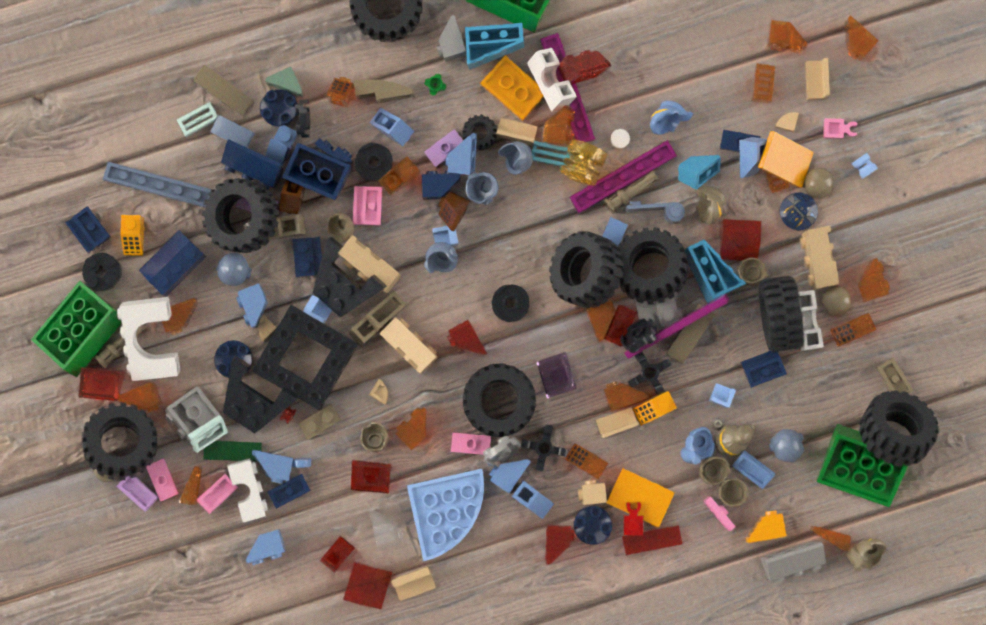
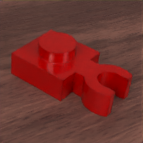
M627 502L626 509L629 515H624L623 535H643V516H638L641 503L637 502V508L632 510L630 502Z

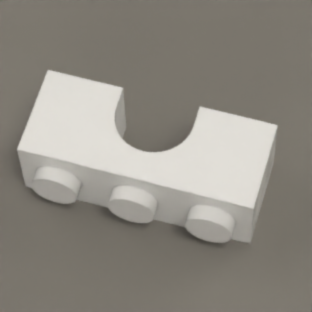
M552 48L537 51L527 62L551 112L567 108L577 97L569 80L558 82L556 69L560 62Z
M814 290L799 292L804 322V345L800 349L801 351L823 348L821 328L818 327L816 320L817 304Z
M249 458L228 464L232 485L242 483L250 488L249 496L245 500L238 501L243 523L265 517L264 511H267L268 508L265 499L261 500L259 494L263 490L260 481H256L254 474L258 473L255 462L251 463Z

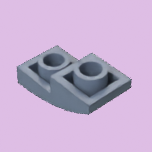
M218 115L210 131L225 140H232L248 148L255 134Z

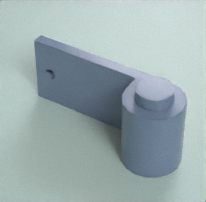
M641 201L630 202L631 205H627L625 208V212L663 210L664 218L670 224L680 222L685 215L684 207L677 202L641 204Z

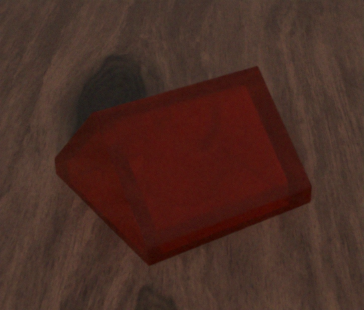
M82 367L79 398L118 401L125 370Z
M352 460L351 490L389 494L392 464Z

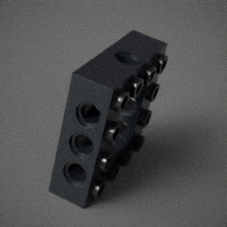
M290 305L252 372L281 389L287 388L299 396L298 399L317 410H321L359 344ZM298 331L331 350L312 383L279 365L282 358L285 359V353L291 343L296 340L295 336Z

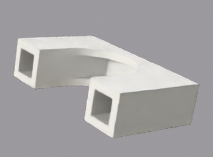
M169 297L122 302L117 309L118 319L122 320L123 327H121L120 331L121 337L125 338L124 355L128 357L127 373L131 375L132 381L178 376L181 371L178 352L158 355L150 354L140 347L136 337L137 329L142 324L170 319L172 314Z

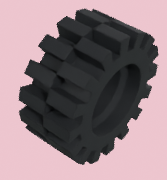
M480 114V116L474 115V117H470L465 122L463 137L465 140L470 136L476 126L485 127L487 129V136L476 141V149L483 151V149H488L496 141L497 128L490 117Z

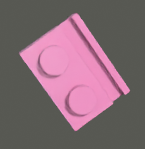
M354 186L353 224L381 226L382 187Z

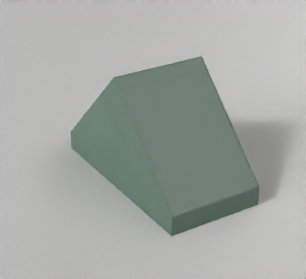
M291 66L266 77L265 82L267 85L303 97L304 93Z

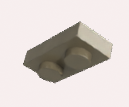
M894 358L876 367L890 392L899 391V393H902L904 391L911 393L914 391Z
M329 404L298 423L306 438L310 440L341 421L333 405Z

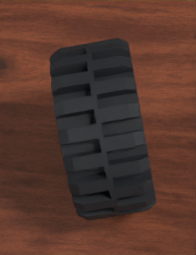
M349 0L351 14L356 26L360 28L364 35H369L370 39L373 40L380 39V42H386V40L394 42L399 37L402 39L407 37V33L409 31L412 33L415 25L419 24L420 15L423 10L422 0H404L403 11L397 17L390 20H380L370 13L368 7L369 0Z
M241 178L227 179L224 183L217 184L215 186L216 190L209 192V199L204 201V205H206L205 210H202V216L205 218L202 221L203 227H207L205 233L208 237L212 238L211 242L219 245L223 250L239 253H251L261 249V245L266 246L269 243L268 238L273 237L276 233L273 231L274 227H278L279 221H276V216H279V210L275 208L278 204L276 199L271 198L273 197L271 191L266 190V187L260 183ZM245 198L251 206L252 219L247 229L237 234L230 224V210L236 201Z
M647 227L643 228L641 232L633 231L631 237L627 235L623 239V244L619 243L618 251L621 252V261H623L624 265L621 271L623 272V277L620 278L619 283L623 293L626 292L630 299L636 298V301L639 303L647 301V304L653 305L654 301H659L660 304L665 302L664 299L667 297L669 299L675 297V291L679 293L682 290V284H685L687 281L686 274L689 272L685 249L675 235L671 236L667 230L661 232L660 228L654 227L653 230H649ZM657 253L668 259L669 265L667 269L656 278H641L633 272L636 261L646 254Z
M579 231L569 235L568 239L565 238L561 242V246H557L556 253L551 258L552 266L549 267V272L551 273V276H549L550 282L553 284L552 288L557 296L565 302L583 308H595L600 306V304L606 303L608 298H612L615 294V289L619 288L620 278L623 277V272L621 271L624 265L623 261H621L622 255L618 251V246L612 240L589 231ZM591 257L592 268L590 274L581 283L582 267L586 260Z
M791 276L763 279L759 282V302L763 331L768 349L772 352L801 348L804 345V322L800 295L795 279Z
M504 363L489 364L480 368L466 383L462 398L463 409L469 422L481 433L492 437L511 436L522 430L531 420L536 406V393L531 380L523 371H520L515 366ZM496 382L510 385L515 390L518 399L515 411L510 416L502 419L489 416L481 405L483 391L487 386Z
M886 391L874 397L859 423L861 439L864 444H867V449L873 452L876 458L883 459L887 464L894 463V466H902V464L904 466H911L921 462L927 456L939 434L937 418L934 417L933 410L927 407L926 402L920 401L919 397L911 396L908 392L904 391L902 393H899V391ZM887 421H893L904 426L911 436L896 432Z
M120 402V406H115V403H111L109 408L106 409L102 406L98 409V413H93L90 416V421L84 425V432H82L84 457L89 462V466L93 470L96 469L97 473L102 477L104 474L111 480H114V477H119L120 480H125L127 476H130L131 479L137 477V473L146 471V466H150L153 462V457L156 456L157 430L154 426V421L151 417H147V412L143 409L137 410V406L131 404V407H128L124 402ZM127 427L137 434L139 443L132 453L125 456H113L102 448L101 439L103 435L112 428Z

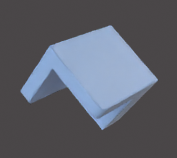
M448 226L432 229L435 243L445 242L451 246L459 245L456 229L454 232Z
M312 295L303 312L325 324L332 310L319 298Z
M716 383L709 402L729 408L736 389H730Z

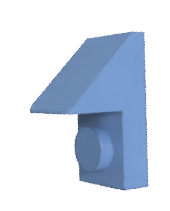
M285 125L280 126L274 139H270L265 156L283 166L298 136L297 131Z

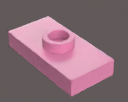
M453 433L451 452L483 455V452L490 448L491 436Z
M165 458L152 463L150 466H146L160 502L179 494Z
M224 474L196 501L210 515L238 489V486L232 485L231 479Z
M711 496L703 500L726 530L731 531L736 527L727 517L729 513L722 504L718 506Z

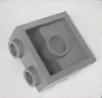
M674 292L675 297L672 299L667 297L664 299L665 302L660 304L659 301H654V305L647 304V301L639 303L634 298L638 320L645 318L646 321H649V319H652L657 329L681 319V309L676 308L675 301H678L677 292Z
M198 386L172 403L164 411L167 422L171 425L174 423L178 428L176 430L178 436L182 440L186 438L187 441H190L187 435L218 415L221 416Z

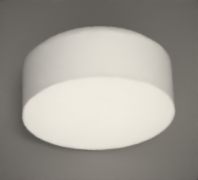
M618 129L612 133L610 141L615 148L623 149L629 144L630 136L627 131Z

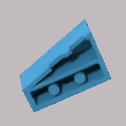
M522 23L465 27L467 66L469 70L525 47Z
M705 240L685 249L688 265L707 303L746 284Z

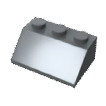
M816 540L761 557L767 579L773 580L774 583L785 580L784 577L791 574L792 577L800 576L807 569L811 571L819 570L822 568L821 565L826 564L823 543Z

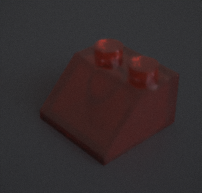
M586 50L579 53V56L568 55L562 58L563 61L558 66L563 81L569 80L570 84L573 85L601 76L611 67V63L598 50L593 52Z
M723 219L720 222L719 255L721 259L743 261L748 258L758 259L762 221Z
M469 320L448 330L449 335L446 337L452 348L456 346L458 350L481 357L487 356V352Z
M546 524V565L552 564L570 547V543L574 542L575 530L571 529L570 525Z
M355 561L343 600L362 606L382 609L393 572Z

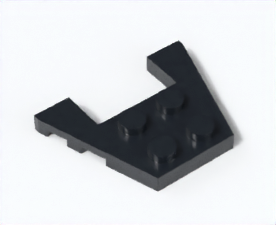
M330 237L325 246L312 293L339 317H342L385 289L387 285L375 274L368 279L363 288L335 264V261L340 256L338 252L343 246L333 237Z
M235 356L231 363L223 413L255 434L293 404L299 396L284 387L275 402H273L242 381L250 364Z

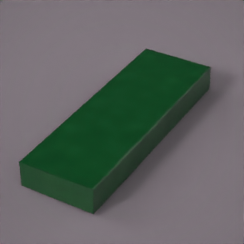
M214 441L204 448L203 460L242 461L250 458V461L257 462L252 455V451L262 452V443Z

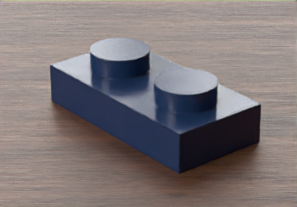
M300 474L268 491V494L277 509L308 493L311 489L303 474Z

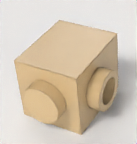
M596 480L585 481V485H581V489H578L579 501H583V505L606 503L605 483H597Z

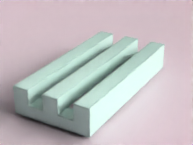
M209 102L177 119V122L185 137H188L214 123L218 116ZM207 109H210V111L205 113L204 115L183 125V122H185L186 120L196 116L197 114ZM211 115L214 116V117H212V118L206 120L205 122H203V123H201V124H199V125L193 127L192 129H190V130H188V131L186 130L187 128H189V127H191V126L197 124L198 122H200V121H202V120H204V119L210 117Z
M218 415L187 436L191 440L190 443L193 445V451L197 453L227 434L228 431L223 418Z

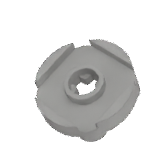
M508 436L502 437L498 441L499 444L486 449L483 455L487 465L492 467L496 465V461L500 460L503 463L519 451L517 447L521 448L517 438L509 439Z

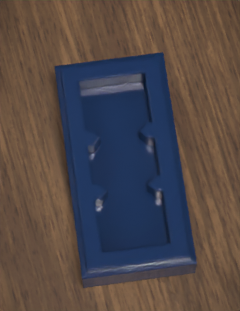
M723 129L719 149L740 153L739 140L750 137L761 138V136Z

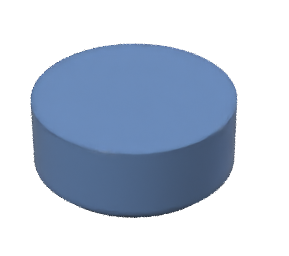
M311 458L293 459L292 466L294 468L310 467Z

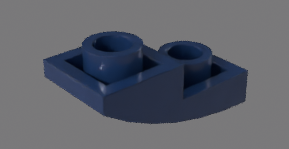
M319 138L315 142L316 147L324 154L349 165L353 164L350 159L352 155L347 149L344 148L342 150L338 146L332 151L334 147L327 140L323 142Z

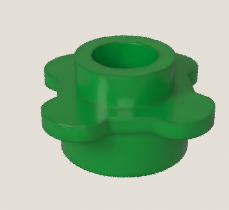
M435 74L430 79L427 78L424 81L432 96H435L439 91H445L447 88L440 74Z

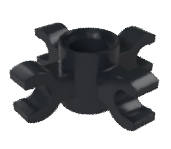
M643 352L635 355L642 369L640 375L628 381L630 387L633 388L645 381L651 383L657 395L665 392L658 380L659 372L672 365L669 358L655 366L648 363ZM647 368H652L655 372V376L652 379L645 376Z
M545 425L543 438L538 442L522 439L521 447L536 450L538 454L535 470H544L546 456L550 454L567 456L568 449L555 447L550 442L553 426ZM543 442L550 446V450L546 454L539 451V445Z

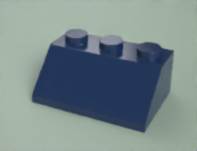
M227 140L221 164L225 166L224 170L232 174L236 171L242 174L241 178L255 180L264 185L266 190H269V188L275 190L283 174V166L232 140Z
M297 143L282 178L332 200H336L346 184L352 167L347 163Z
M178 230L139 271L155 289L167 297L207 256Z

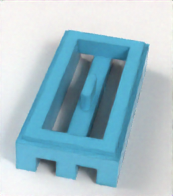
M534 141L532 148L533 161L567 168L571 148ZM538 146L542 148L566 152V155L539 150L536 148ZM535 153L565 159V162L536 157Z

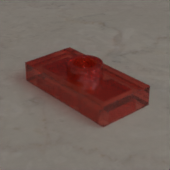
M618 304L604 340L622 347L623 345L620 342L621 335L625 336L628 331L626 329L633 323L637 312Z

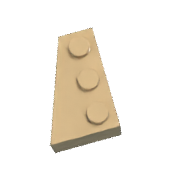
M830 226L807 230L801 234L800 246L805 250L804 264L806 268H809L808 282L810 287L813 286V290L839 284L836 261L833 259L831 250L834 247L833 243H830L828 232H831Z
M353 235L338 252L344 259L342 263L350 270L354 267L359 271L357 275L364 281H367L375 274L384 282L387 287L379 293L384 291L388 294L401 277L400 273L374 254L367 246L365 247Z
M395 317L380 335L422 375L437 360L435 356L437 352L430 345L426 347L421 342L423 338L416 331L414 333L410 332L407 329L409 324L404 319L398 320Z

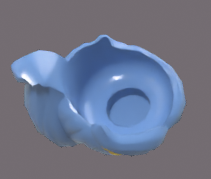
M663 101L660 108L651 117L650 128L656 135L674 132L680 121L690 120L693 113L691 111L687 112L675 101Z
M697 428L689 433L685 440V447L681 450V457L684 462L697 465L701 460L712 456L715 451V443L708 428Z

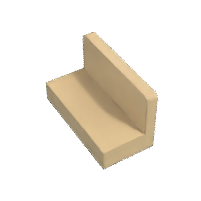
M824 58L822 61H806L807 100L827 99L830 95L828 58Z
M501 118L496 135L498 138L520 141L533 146L538 126Z
M632 407L595 420L601 438L639 425Z
M429 566L391 580L400 601L436 588Z

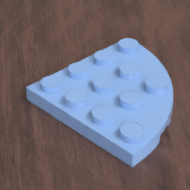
M482 469L407 485L423 561L434 559L452 549L467 535L474 525L483 501L484 477Z

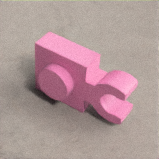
M825 118L823 138L843 139L844 134L849 137H855L857 133L851 132L850 127H856L857 122H850L845 125L844 119Z

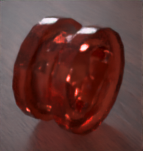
M291 406L284 410L280 420H285L286 424H289L295 416L297 409H291Z

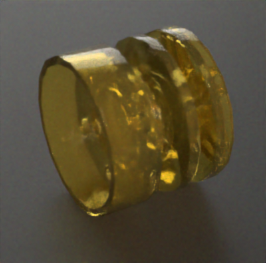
M571 140L566 153L573 159L563 158L565 165L560 166L559 172L577 183L596 186L597 179L595 177H599L600 172L594 167H603L608 154L589 143Z

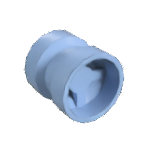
M868 153L852 163L853 167L859 170V175L862 179L878 169L876 164L871 162V157Z

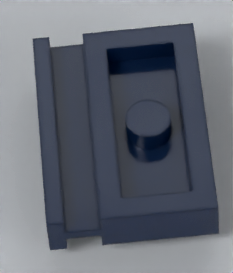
M88 206L65 222L87 253H91L92 250L111 238Z
M321 237L292 239L296 278L316 276L322 260Z
M768 351L740 362L750 388L787 374L778 352Z

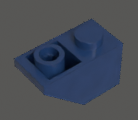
M426 171V174H422L423 200L441 199L442 196H446L461 180L460 174L449 173L448 171H445V174H437V171Z

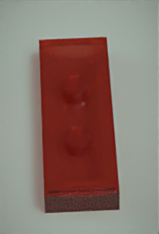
M679 525L645 531L643 535L622 536L625 555L683 544Z

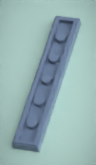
M111 162L107 163L103 180L203 208L206 207L204 201L209 199L210 196L208 194L212 190Z

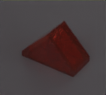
M340 536L319 561L335 573L355 547Z

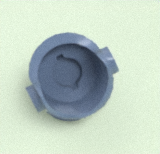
M515 141L508 143L498 151L500 156L505 157L506 167L511 174H522L532 166L533 155L531 149L523 142Z
M474 172L470 174L466 182L467 197L476 204L489 205L499 191L497 179L488 172L478 174Z
M436 242L426 251L424 266L430 274L434 273V270L444 273L450 272L457 266L458 256L456 250L448 243Z
M229 253L219 260L216 271H218V277L224 284L238 286L250 278L252 269L241 254Z
M782 429L770 440L769 449L771 452L774 451L779 460L795 462L804 451V445L802 444L804 440L801 433L798 434L796 430Z

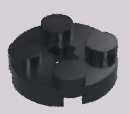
M308 99L300 100L299 104H295V113L299 115V123H296L297 135H301V138H310V134H307V130L310 129V109L305 107V103L309 102Z
M368 143L359 149L355 157V167L358 174L365 180L380 181L386 178L392 171L393 158L385 146L378 143ZM370 158L379 159L376 167L369 165L371 162Z
M96 253L85 260L82 275L89 287L97 291H108L114 288L118 281H120L122 268L115 257L107 253ZM100 267L107 270V273H104V277L97 274Z
M503 285L495 291L492 298L494 314L500 320L508 323L517 322L524 318L530 306L527 292L518 285ZM508 298L516 301L514 308L506 307V300Z
M645 318L640 319L626 329L628 332L625 336L621 335L620 342L630 353H635L644 345L651 344L656 340L657 326L652 319H649V321H646Z

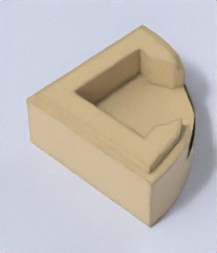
M791 112L783 115L776 123L775 128L794 132L799 113Z
M263 314L259 320L258 331L260 338L265 342L275 332L277 327Z
M378 379L369 395L386 405L388 389L384 382Z

